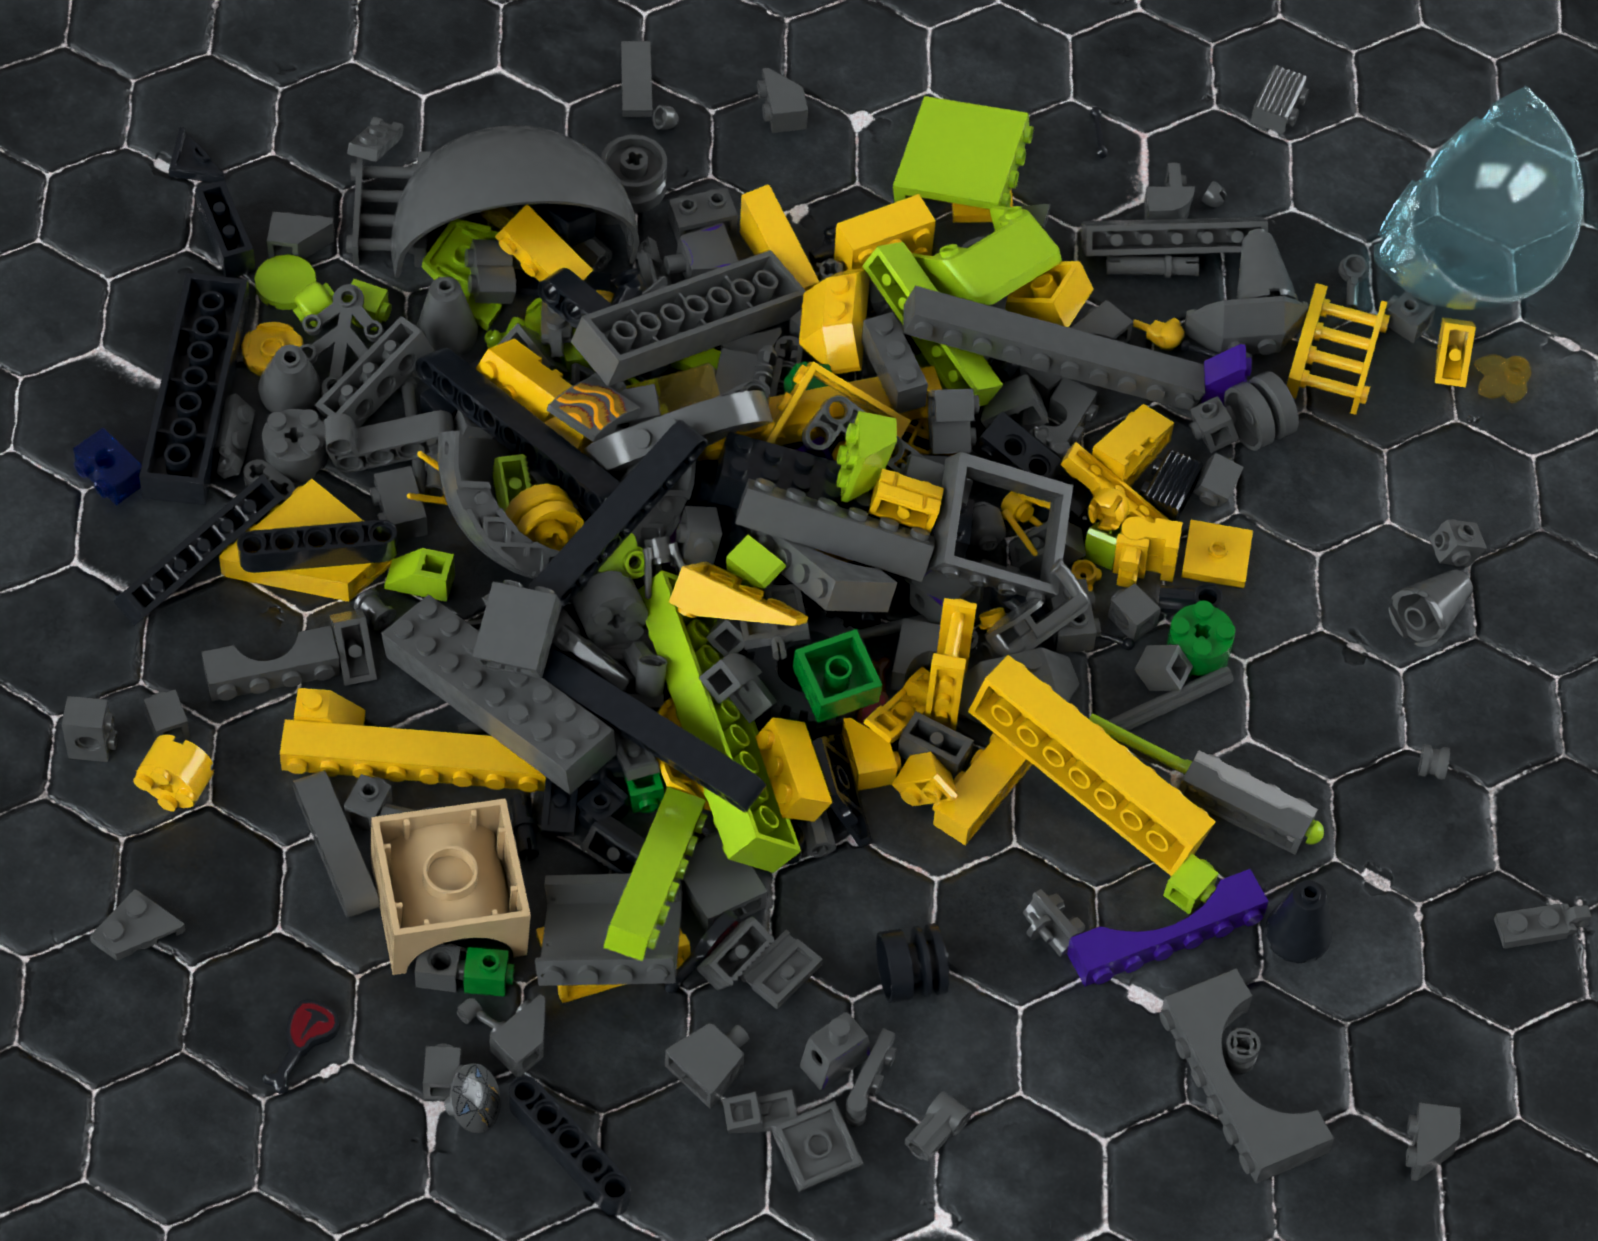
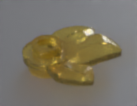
M1493 354L1483 356L1474 361V366L1485 375L1478 387L1480 395L1487 398H1498L1504 395L1510 403L1518 402L1524 398L1527 393L1526 383L1529 381L1532 373L1530 364L1525 358L1512 356L1505 359Z

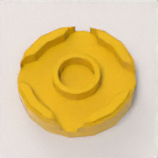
M276 321L259 324L256 326L257 329L251 333L249 331L244 336L241 344L243 362L250 371L261 376L279 348L285 345L300 347L303 345V339L288 324Z

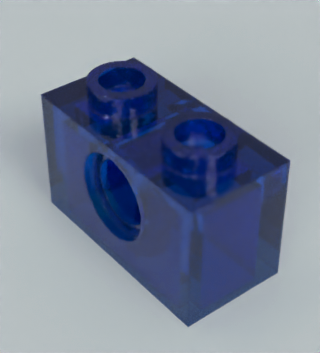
M101 428L73 448L75 457L73 465L75 470L82 478L88 477L94 483V487L101 497H108L115 505H118L141 488L139 476L142 464L104 428Z

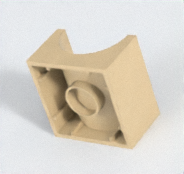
M506 798L371 817L370 859L393 975L406 973L409 964L424 951L439 944L458 939H495L507 944L512 949L514 957L527 955L531 914Z

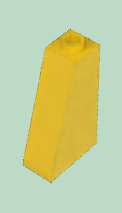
M769 184L741 195L740 234L754 256L771 250L805 291L817 285L819 280Z

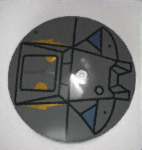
M476 1063L457 1067L451 1083L450 1095L446 1097L444 1103L446 1112L450 1116H455L458 1123L469 1132L482 1133L489 1130L497 1120L500 1110V1092L492 1073L484 1066Z

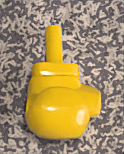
M1172 318L1166 323L1155 320L1151 325L1136 319L1133 321V327L1146 331V339L1161 349L1173 350L1182 342L1185 336V331L1177 318Z

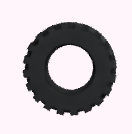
M805 608L806 616L809 617L807 623L810 639L784 643L787 652L785 659L794 656L796 649L855 629L852 626L844 627V620L836 615L832 619L826 616V611L817 609V614L808 613V608ZM771 646L747 650L746 657L760 668L762 673L758 677L777 700V703L765 712L771 719L775 717L805 722L807 730L813 734V738L824 737L826 730H829L830 733L841 730L844 718H855L857 710L817 723L804 692L789 687L778 676L776 667L783 661L780 650H778L779 660L773 658Z

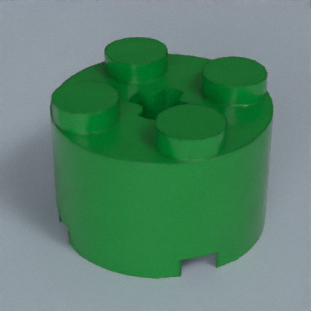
M1199 601L1196 604L1182 608L1175 614L1171 621L1166 645H1179L1193 667L1188 677L1192 675L1204 676L1227 666L1236 630L1231 619L1222 610L1214 607L1208 601Z

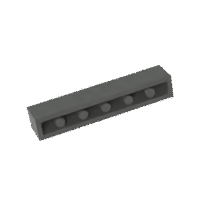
M1263 217L1081 221V252L1086 256L1241 252L1242 240L1248 235V232L1255 229H1264L1268 233V221Z
M748 478L736 513V524L920 582L923 581L935 547L934 536H931L923 528L912 527L909 529L899 526V523L891 518L881 517V519L870 517L862 509L851 507L848 510L837 506L836 502L827 498L816 500L807 497L799 489H781L775 487L773 482L764 478H757L756 480Z

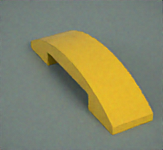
M924 667L918 669L897 694L883 707L880 705L863 723L888 743H893L899 739L916 711L921 714L925 713L930 672Z

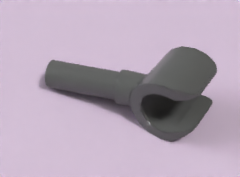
M473 998L465 1000L458 1006L457 1015L466 1024L475 1017L491 1028H494L499 1023L483 1012L480 1004Z

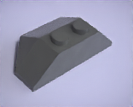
M1286 296L1222 300L1205 305L1198 310H1188L1183 329L1186 336L1208 350L1219 354L1239 344H1245L1246 353L1269 355L1280 353L1303 328L1309 306L1308 302H1300Z
M1042 647L1010 655L1016 661L1024 664L1028 671L1039 680L1050 685L1053 691L1067 702L1070 701L1074 692L1079 688L1080 683L1068 656ZM1006 656L979 662L964 673L959 718H968L984 725L970 714L968 710L984 679Z

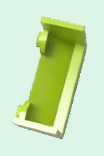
M993 205L989 207L995 229L994 233L968 248L950 244L940 248V252L934 256L912 253V255L938 292L990 306L1060 264L1062 258L1059 247L1028 210L1022 209L1020 206L1003 207Z

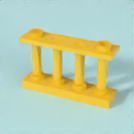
M1316 283L1286 386L1294 399L1297 397L1299 387L1306 388V386L1354 398L1350 413L1356 415L1359 403L1366 404L1370 386H1366L1365 382L1379 332L1386 333L1390 315L1384 314L1387 302L1381 301L1378 315L1330 303L1331 300L1325 298L1328 286ZM1326 315L1372 326L1374 329L1370 339L1324 327V323L1318 322L1320 316L1326 318ZM1321 338L1367 350L1364 362L1319 351L1316 350V346H1312L1313 340L1319 341ZM1313 362L1361 374L1358 386L1309 374L1310 370L1305 369L1306 363L1312 365Z
M944 598L937 654L933 653L925 716L956 731L964 673L968 669L977 604L963 599L953 600Z

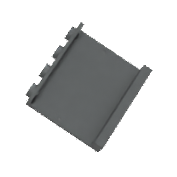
M631 874L546 875L544 885L547 910L541 958H535L538 985L675 983L683 903L681 879L676 878L675 881L680 883L674 902L667 901L666 903L670 910L664 926L657 925L656 927L657 930H660V935L655 949H647L643 961L603 948L610 922Z

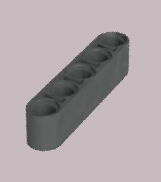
M323 770L292 781L297 801L345 916L350 918L379 908L380 903L376 889L326 771Z

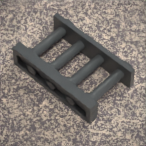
M418 151V164H412V167L364 166V159L357 157V163L351 162V181H355L353 233L352 235H347L346 251L347 253H352L353 266H359L360 250L391 251V239L361 238V226L393 227L395 214H362L363 202L398 203L403 190H364V178L410 179L419 166L431 155L430 152ZM428 233L420 238L408 251V254L414 255L415 267L422 266V260L428 253Z

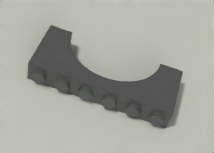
M730 507L736 515L738 509ZM745 527L753 539L784 562L786 567L781 574L826 611L888 612L897 582L881 569L847 563L823 554L811 547Z
M1236 968L1164 997L1159 1016L1165 1030L1171 1031L1179 1056L1182 1059H1187L1192 1068L1191 1075L1196 1086L1202 1087L1206 1093L1207 1104L1211 1113L1220 1118L1226 1140L1230 1145L1234 1144L1239 1152V1161L1244 1172L1251 1174L1257 1184L1329 1154L1334 1137L1318 1110L1291 1114L1269 1109L1246 1095L1230 1075L1222 1053V1035L1236 1018L1248 1012L1252 1000V994Z

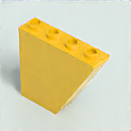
M311 479L304 486H298L287 500L281 505L273 507L263 520L258 524H253L246 532L361 522L364 520ZM237 541L234 544L231 543L219 555L221 574L227 578L348 602L386 571L392 562L390 560L378 563L250 573L240 566Z

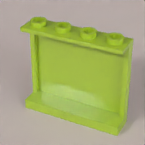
M924 96L893 183L894 203L919 194L921 198L989 209L993 205L1010 207L1011 194L1009 193L1011 188L1015 189L1019 176L1017 169L1018 166L1024 165L1026 158L1025 145L1026 143L1030 144L1033 137V126L1029 125V113Z

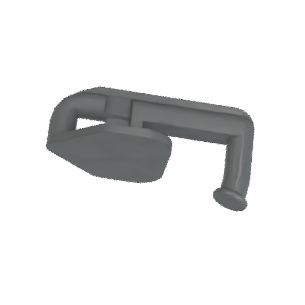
M1059 558L1052 565L1049 573L1055 574L1060 579L1071 597L1037 622H1034L1030 614L1044 604L1041 598L1028 600L1003 616L984 635L991 648L998 655L1007 656L1034 649L1088 609L1090 599L1072 571L1063 563L1064 560L1062 558ZM1012 627L1018 637L1006 644L1000 633Z

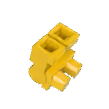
M1140 517L1127 518L1122 524L1121 534H1118L1113 566V573L1118 574L1116 585L1128 588L1134 583L1136 584L1137 578L1144 579L1146 570L1161 573L1160 580L1173 583L1183 522L1156 518L1155 523H1151Z

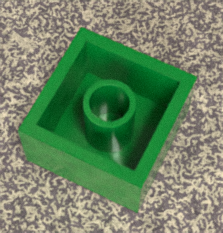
M857 629L795 650L792 667L817 723L879 702L882 683Z

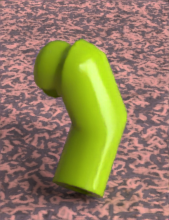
M512 317L505 332L500 333L496 329L494 331L489 330L484 337L487 347L491 348L498 345L517 323L525 326V321L519 317Z

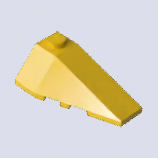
M707 561L682 566L668 602L677 606V611L680 614L691 618L702 616L790 626L805 624L809 618L780 600L764 599L763 590L757 587L741 585L742 578Z

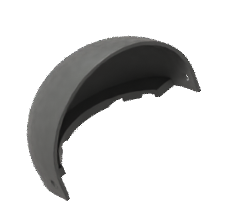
M503 125L476 130L450 141L435 151L419 166L405 186L396 208L391 237L395 278L400 277L403 261L409 249L424 235L448 222L485 210L513 205L542 203L568 204L592 208L596 211L595 226L620 224L625 236L629 264H634L639 248V235L634 210L626 190L612 169L596 153L578 141L555 131L526 125Z
M460 431L439 432L438 467L440 482L447 505L458 526L467 538L494 562L514 573L535 579L560 551L548 548L538 542H533L518 530L503 509L498 506L492 476L494 459L515 454L496 439L459 436ZM696 461L631 532L636 538L637 546L645 549V539L664 535L671 536L681 520L680 515L687 500H690L692 494ZM527 465V467L529 468L528 472L535 471L529 465ZM582 508L585 513L581 517L585 522L587 519L586 515L589 513ZM636 556L630 558V567L636 566L638 562Z

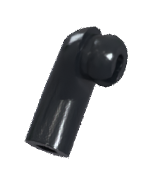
M835 225L824 229L825 238L823 246L809 252V258L814 266H816V263L828 260V258H834Z

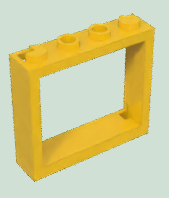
M813 361L809 362L807 366L802 364L793 378L796 385L790 394L788 392L784 393L776 407L780 410L779 414L772 423L764 426L760 436L764 437L763 441L775 443L813 377L874 414L896 418L897 436L900 439L911 420Z

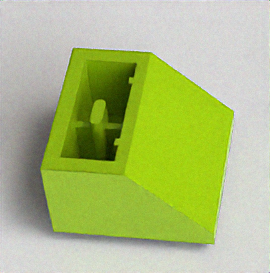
M859 411L855 422L849 423L846 431L845 446L840 445L837 454V464L841 465L837 477V487L841 488L842 502L848 503L874 488L881 469H886L897 442L896 418Z

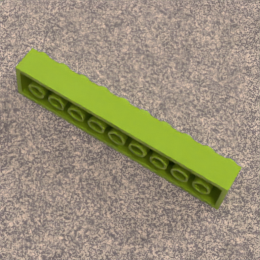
M661 570L652 578L650 599L645 598L644 585L638 591L648 610V617L645 621L649 631L648 636L653 642L656 654L664 657L668 662L665 678L667 682L666 687L673 699L676 716L684 730L750 770L767 785L747 813L742 812L704 788V796L712 811L714 825L720 834L723 851L728 860L774 873L800 853L801 849L790 818H783L781 816L755 738L759 733L755 721L749 723L730 698L718 704L699 679L702 674L724 658L706 639L718 618L702 616L691 618L680 614L677 611V606L668 603L678 576Z

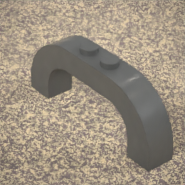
M763 391L738 392L705 400L615 432L588 445L583 450V453L617 479L626 474L627 467L640 462L670 427L679 420H683L704 438L734 431L745 433L773 422Z

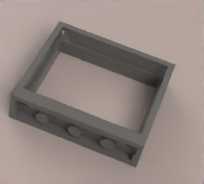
M958 452L946 458L941 485L944 490L940 511L936 519L935 547L929 569L941 572L948 579L962 578L969 580V584L975 587L990 586L997 588V592L1003 595L1012 596L1018 594L1025 596L1027 601L1041 598L1045 602V600L1058 596L1060 579L1055 574H1050L1049 571L1052 565L1059 558L1063 559L1073 485L963 452ZM965 477L1051 503L1040 580L954 556Z

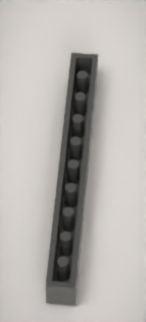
M919 286L914 287L904 304L903 334L1188 411L1194 408L1205 394L1204 364Z

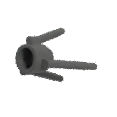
M669 535L644 540L645 549L642 550L644 555L646 599L651 598L652 565H655V572L657 574L662 570V563L671 562L670 555H673L680 571L682 566H686L679 553L678 543H671Z

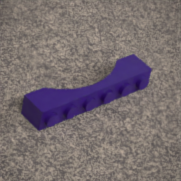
M1251 869L1220 880L1214 893L1200 909L1174 925L1138 932L1114 930L1099 926L1071 937L1067 955L1084 987L1093 983L1097 985L1103 984L1116 974L1124 971L1127 973L1134 972L1141 968L1143 964L1155 959L1156 961L1165 960L1174 952L1183 948L1188 950L1196 948L1204 940L1214 936L1221 938L1240 926H1253L1265 916L1269 901Z

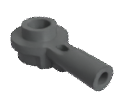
M1351 254L1340 262L1338 271L1341 278L1347 282L1346 307L1357 310L1359 283L1367 278L1369 268L1362 256Z

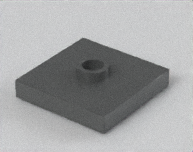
M836 1101L781 1122L771 1128L798 1192L863 1165V1161Z

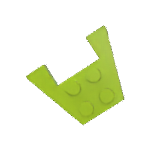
M455 219L447 225L424 257L421 267L434 280L439 277H451L457 280L477 324L482 329L488 331L501 312L502 305L496 303H475L473 294H470L468 291V277L471 275L470 267L465 266L464 256L465 250L470 249L473 239L497 240L495 236L499 232L492 231L491 226Z

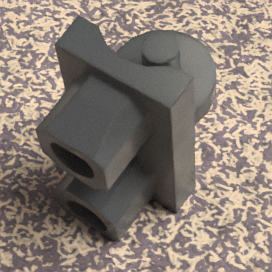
M1040 889L1034 892L1031 903L1023 911L1026 920L1031 924L1027 930V936L1031 940L1042 937L1061 957L1067 954L1070 938L1083 933L1085 925L1078 917L1067 919L1062 913L1065 908L1064 901L1057 893L1046 895Z

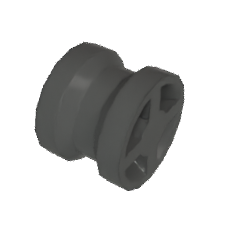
M1423 744L1419 758L1418 776L1425 777L1431 774L1435 775L1437 779L1445 780L1449 765L1450 748L1434 749L1430 744Z

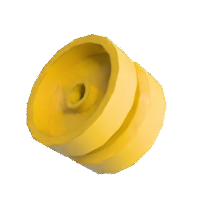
M551 484L534 485L521 491L511 500L505 511L506 515L521 533L533 542H538L558 551L585 524L578 510L574 508L568 494L559 486Z

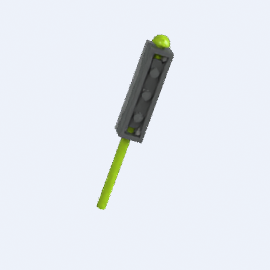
M1093 713L1089 717L1090 721L1101 726L1110 737L1184 774L1185 776L1182 779L1179 790L1183 796L1196 806L1294 855L1298 852L1305 837H1308L1306 844L1310 845L1317 844L1322 840L1324 836L1323 825L1319 821L1314 820L1318 809L1312 807L1306 800L1294 798L1282 792L1277 786L1269 783L1266 784L1252 777L1247 771L1236 769L1222 762L1219 757L1213 754H1206L1199 750L1193 761L1184 760Z

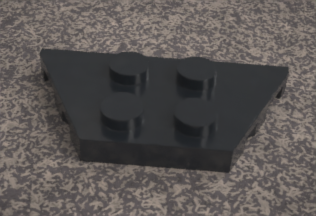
M841 733L835 736L829 735L812 741L832 800L830 807L860 848L872 844L873 841L843 735Z

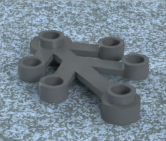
M352 284L340 286L333 295V303L317 315H307L302 322L305 332L315 336L322 331L323 325L339 315L338 325L312 345L303 344L300 346L304 352L307 350L313 351V355L308 358L311 364L317 361L319 355L334 345L330 375L323 381L321 386L323 395L329 391L330 384L336 383L343 376L348 345L359 359L368 350L351 329L352 316L364 327V333L368 340L376 342L384 334V329L380 322L373 320L362 307L364 304L362 291ZM346 295L353 296L352 301L348 303L343 302V298ZM311 321L318 322L314 329L307 328ZM372 327L379 328V332L377 334H369V330Z

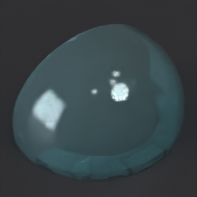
M1525 86L1493 103L1483 119H1479L1476 116L1453 135L1425 164L1427 169L1418 182L1412 180L1386 217L1378 234L1382 241L1381 245L1379 243L1375 245L1374 260L1392 281L1412 296L1429 304L1452 310L1475 311L1497 308L1519 301L1543 289L1556 277L1568 261L1579 235L1583 215L1584 192L1580 164L1572 141L1557 116L1538 96ZM1526 104L1532 105L1535 109L1529 108Z

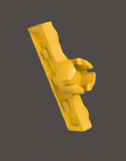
M1077 442L1068 449L1060 465L1066 469L1071 477L1078 479L1090 489L1093 499L1088 506V516L1092 524L1096 519L1100 520L1098 525L1100 530H1116L1121 523L1123 524L1124 520L1130 517H1140L1151 523H1155L1156 518L1169 520Z

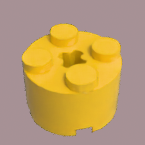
M161 735L156 738L137 769L133 782L138 788L149 792L157 798L158 804L165 810L175 811L177 807H193L214 774V770L210 769L213 762L194 743L185 740L183 744L173 741L176 736Z

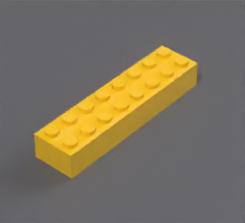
M1007 655L984 679L968 710L976 719L1170 876L1179 869L1191 854L1194 855L1216 822L1204 809L1193 804L1183 796L1178 788L1167 783L1157 775L1153 768L1141 762L1131 754L1127 747L1116 742L1105 733L1101 726L1090 721L1079 712L1075 705L1064 700L1053 691L1050 685L1039 680L1028 671L1024 664L1016 661L1010 655Z

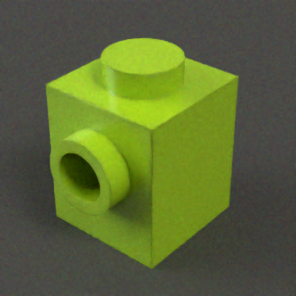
M353 279L351 284L360 288L364 295V304L362 306L373 320L380 322V324L382 321H387L392 309L388 299V290ZM346 295L343 298V302L348 303L352 301L353 296ZM352 316V323L359 328H364L357 321V319L354 316ZM372 327L371 330L377 331L378 327Z
M1191 854L1168 880L1163 896L1191 915L1201 902L1206 903L1216 889L1214 885L1219 873L1214 870L1208 861L1199 859Z

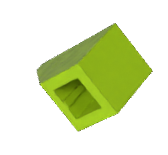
M421 548L394 558L390 565L384 589L426 597L429 594L436 600L447 602L455 577L454 554Z

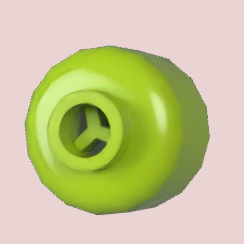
M313 282L297 293L294 297L297 307L293 309V312L302 323L307 315H317L333 303V290L327 283L322 285L319 282ZM311 321L310 324L313 327H316L318 325V322Z

